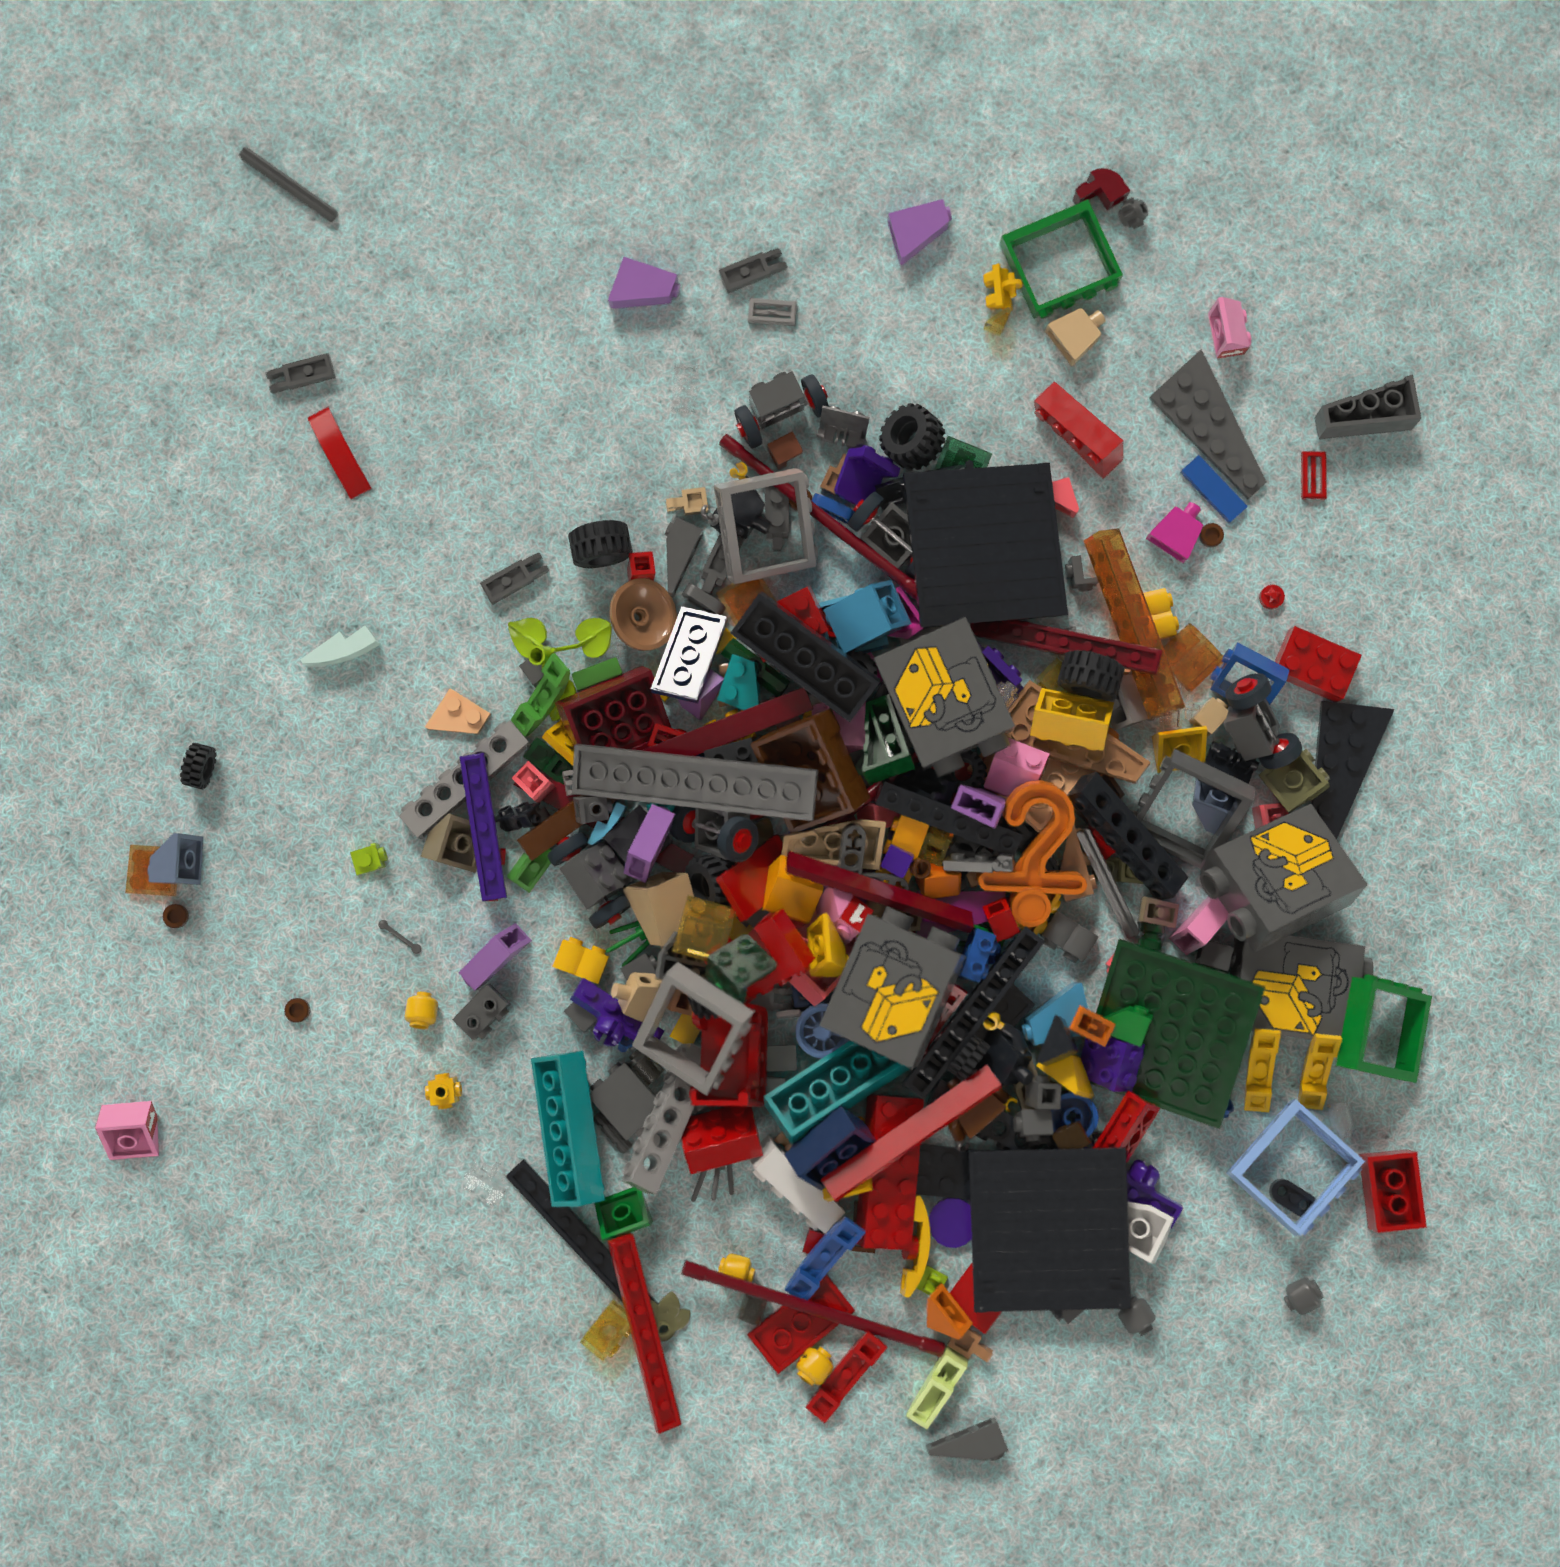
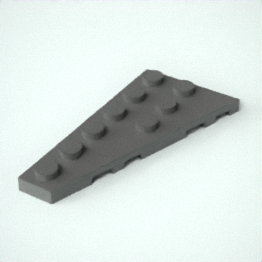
M1201 349L1158 388L1149 399L1249 499L1266 483V480Z

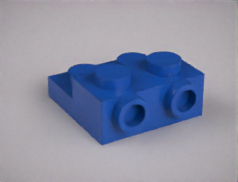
M978 928L972 929L962 951V954L967 957L958 978L968 979L973 982H980V979H985L989 969V965H986L989 955H994L998 942L994 941L996 935Z

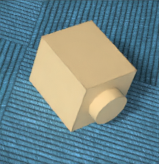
M1212 697L1189 721L1195 727L1206 726L1208 737L1226 719L1228 706L1221 699Z

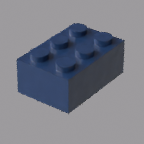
M841 1106L833 1110L822 1123L814 1126L803 1139L794 1143L784 1155L798 1178L822 1191L825 1188L821 1181L822 1178L876 1142V1139L863 1120Z

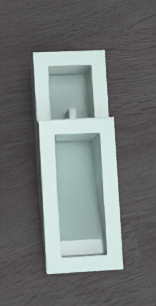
M363 626L348 638L341 632H338L300 660L307 667L339 664L371 651L379 646L380 643L367 626Z

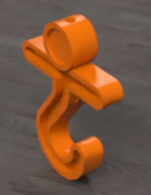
M1042 780L1025 782L1015 788L1006 799L1003 817L1010 825L1019 826L1024 822L1026 813L1031 806L1037 803H1044L1051 808L1052 816L1050 821L1022 852V856L1014 864L1012 872L993 871L992 873L977 872L976 880L982 889L1012 892L1008 900L1009 907L1015 920L1026 927L1039 926L1049 917L1051 904L1045 893L1078 895L1087 888V881L1079 872L1047 870L1045 867L1046 861L1072 832L1075 815L1073 804L1067 794L1055 784Z

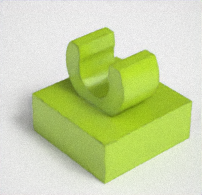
M926 1265L917 1289L931 1295L941 1283L945 1284L948 1276Z

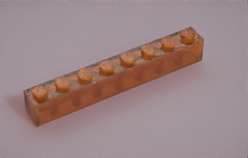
M1119 528L1094 533L1084 540V544L1120 641L1163 650L1158 675L1131 670L1148 719L1169 716L1185 708V704Z

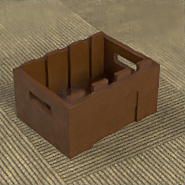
M831 708L773 730L750 744L760 764L818 770V775L823 774L826 777L825 782L817 778L815 817L813 821L783 818L790 834L853 812L871 798L861 775L859 776L839 732L841 730ZM809 751H813L815 753V759H811L809 757Z

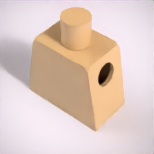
M1079 308L1050 322L1045 332L1072 367L1099 340L1101 332L1098 327L1105 323L1106 320L1099 310L1088 316L1084 309Z
M634 972L629 976L625 985L619 983L613 985L611 996L618 999V1003L625 1015L641 1022L644 1021L662 981L655 979L656 974Z

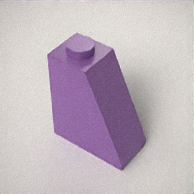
M943 199L888 213L887 223L900 265L908 262L948 229L952 216L949 206L945 207Z
M623 257L608 298L610 308L613 309L671 304L673 297H678L681 284L678 283V276L675 273Z
M960 785L951 808L996 828L1005 806V798L984 788Z
M651 805L628 851L624 874L644 883L647 882L673 823L675 814L671 813L669 809L663 806Z
M514 923L493 936L459 971V974L464 982L475 991L485 985L532 940Z

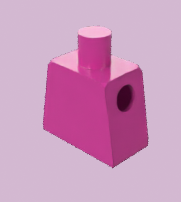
M1192 502L1188 503L1184 511L1175 506L1145 539L1181 563H1184L1189 558L1203 527V524L1196 520L1201 508Z

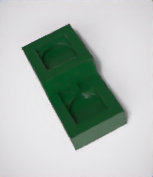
M538 737L534 739L522 755L556 782L564 784L562 772L573 770V765Z

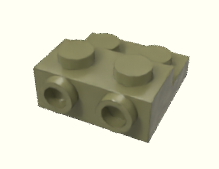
M1307 749L1302 751L1299 757L1292 763L1277 769H1265L1258 774L1289 814L1308 800H1313L1330 787L1328 782L1330 780L1329 775L1322 767L1320 769L1315 767L1312 763L1315 759Z

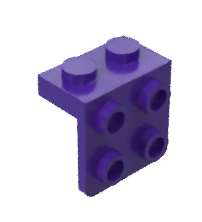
M863 445L859 448H850L846 454L834 492L856 506L862 499L865 501L870 494L876 492L875 485L881 484L883 478L898 477L901 468L893 464L892 459L875 453L876 450L870 446Z
M1110 1035L1104 1047L1086 1038L1080 1058L1088 1080L1113 1092L1132 1091L1137 1080L1136 1076L1140 1062L1143 1059L1145 1044L1142 1043L1141 1047Z

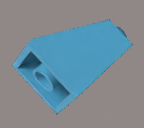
M892 580L870 584L824 609L826 621L835 633L836 643L845 653L858 650L912 624Z
M1077 982L1070 983L1024 1018V1025H1021V1031L1030 1044L1044 1043L1055 1015L1065 1019L1068 1027H1070L1079 1006L1088 1009L1083 984ZM1070 1030L1072 1037L1079 1035Z

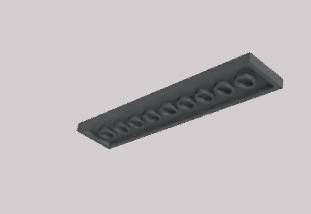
M576 744L574 745L572 794L813 821L815 817L818 770Z

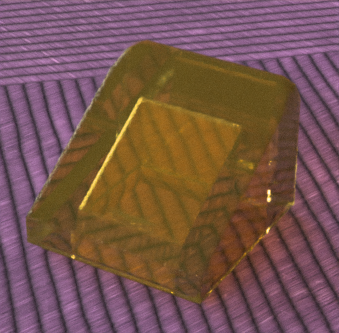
M1007 307L987 320L983 329L997 336L1001 335L1012 311L1011 308Z

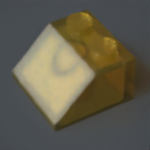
M688 895L672 951L721 965L735 915L734 909Z

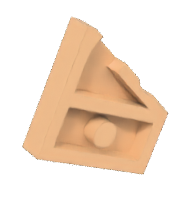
M450 688L425 727L429 730L479 734L491 713Z

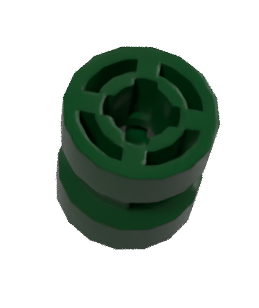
M1141 923L1140 931L1144 935H1141V938L1138 939V945L1162 951L1163 943L1159 936L1165 933V926Z

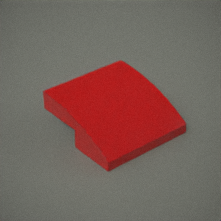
M971 1263L949 1293L972 1321V1325L986 1335L1002 1312L974 1313L973 1271Z

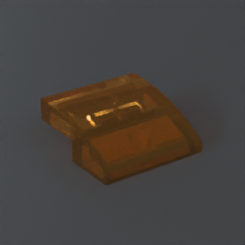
M1188 623L1161 649L1163 650L1161 664L1169 673H1173L1185 689L1190 692L1207 678L1216 666L1222 663L1223 658L1218 649L1191 623Z

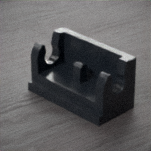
M920 764L915 765V769H912L909 777L900 776L898 783L932 800L949 804L958 781L947 775L938 778L934 769L929 768L923 771Z

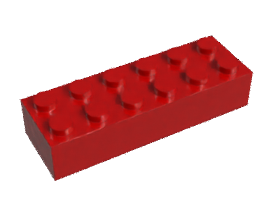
M872 1093L867 1097L865 1124L877 1141L921 1111L924 1107V1100L911 1096ZM920 1144L871 1178L873 1190L858 1195L856 1224L865 1230V1234L856 1243L857 1245L873 1249L911 1250Z

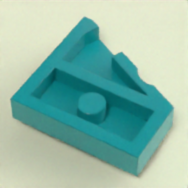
M732 654L717 700L742 710L760 704L757 662Z

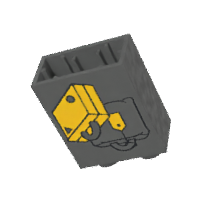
M966 617L874 658L877 669L923 771L933 767L939 778L964 767L965 764L961 754L979 747L983 757H987L1011 746L1006 734L1014 731L1015 724Z
M1312 804L1214 848L1200 870V882L1204 891L1212 899L1219 898L1229 913L1227 921L1231 932L1237 939L1241 941L1247 940L1254 952L1351 906L1368 885Z
M886 907L882 918L871 914L867 915L819 1026L909 1068L919 1067L967 956L955 951L960 938L935 927L931 928L927 938L909 931L914 920L913 917Z
M1287 936L1254 952L1247 940L1241 941L1234 937L1233 953L1236 956L1230 975L1266 986L1252 1028L1253 1032L1254 1029L1280 1030L1282 1036L1312 1040L1315 1034L1342 1035L1352 977L1364 978L1366 974L1373 975L1374 966L1371 958L1364 957L1365 946Z

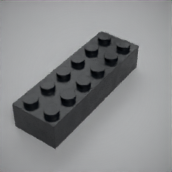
M763 591L757 595L730 632V634L848 722H851L881 681V679Z

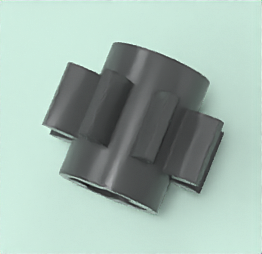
M1133 197L1123 201L1124 206L1119 210L1121 223L1129 228L1133 227V229L1144 225L1143 220L1148 216V209L1144 201L1134 200Z

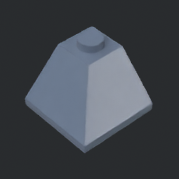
M1196 778L1192 805L1205 830L1215 834L1237 798L1198 781Z
M173 833L150 857V864L148 866L149 882L201 885L203 836Z

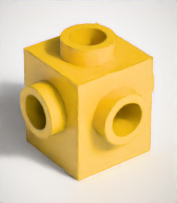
M449 1073L435 1074V1079L429 1080L428 1086H425L426 1100H430V1106L437 1105L438 1109L453 1108L452 1103L460 1101L459 1097L462 1096L461 1082H458L457 1076L450 1077ZM439 1087L445 1089L443 1097L439 1096Z

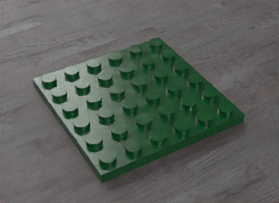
M1119 939L1096 1014L1104 1017L1128 1006L1134 1007L1135 1005L1147 1008L1149 1014H1152L1153 1017L1143 1044H1145L1143 1059L1140 1062L1136 1076L1137 1080L1132 1092L1163 1110L1220 1129L1266 986ZM1089 1080L1090 1084L1095 1085V1086L1100 1087V1088H1103V1089H1106V1090H1109V1089H1107V1088H1105V1087H1103V1086H1101V1085H1099V1084H1097V1083H1095V1082ZM1127 1091L1115 1093L1125 1096Z

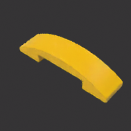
M1254 1029L1247 1064L1244 1111L1268 1113L1270 1111L1271 1086L1275 1058L1279 1049L1280 1030Z
M1315 1034L1309 1044L1303 1064L1298 1102L1306 1109L1323 1110L1327 1096L1326 1085L1333 1059L1338 1056L1342 1041L1341 1036Z
M916 1194L914 1221L918 1222L916 1236L919 1239V1251L916 1259L913 1260V1268H902L900 1293L910 1298L921 1281L930 1250L928 1214L924 1202L918 1194Z

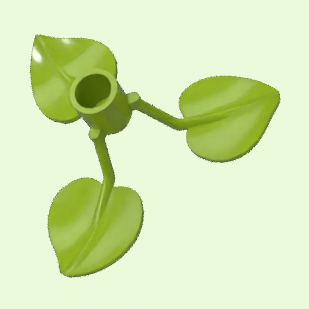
M525 618L507 623L511 639L518 652L522 656L529 658L533 665H542V669L553 653L582 647L583 653L586 656L598 658L607 652L611 642L612 626L607 620L602 618H589L578 625L575 630V636L579 643L556 648L542 645L547 639V630L539 619ZM570 679L560 700L576 694L575 685ZM555 706L549 714L552 721L561 719Z

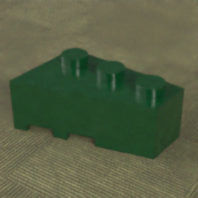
M887 694L866 702L865 744L863 745L864 765H862V773L868 785L915 769V765L890 695Z

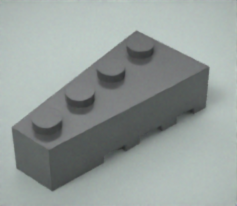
M1413 374L1406 376L1402 380L1386 383L1382 387L1363 391L1362 394L1353 397L1349 396L1323 405L1315 416L1318 439L1413 430L1422 419Z

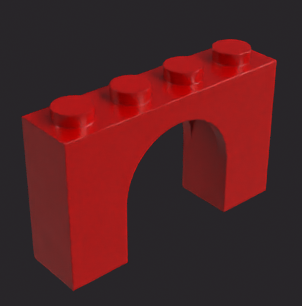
M783 908L765 917L754 927L770 952L772 958L771 970H758L748 964L730 937L714 945L701 956L713 976L716 973H720L721 976L725 975L729 979L735 994L734 999L740 1003L747 1004L757 997L756 994L761 993V995L767 994L774 988L773 985L777 983L779 986L786 984L795 974L798 977L805 974L811 969L809 965L816 959Z

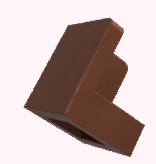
M793 431L767 444V450L778 470L786 467L787 461L803 453V449Z

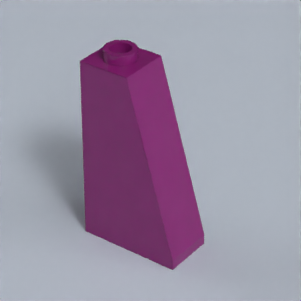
M961 891L956 896L933 899L971 911L973 924L979 925L988 922L982 907L1005 897V892ZM922 918L920 931H916V934L927 938L932 927L947 933L958 930Z

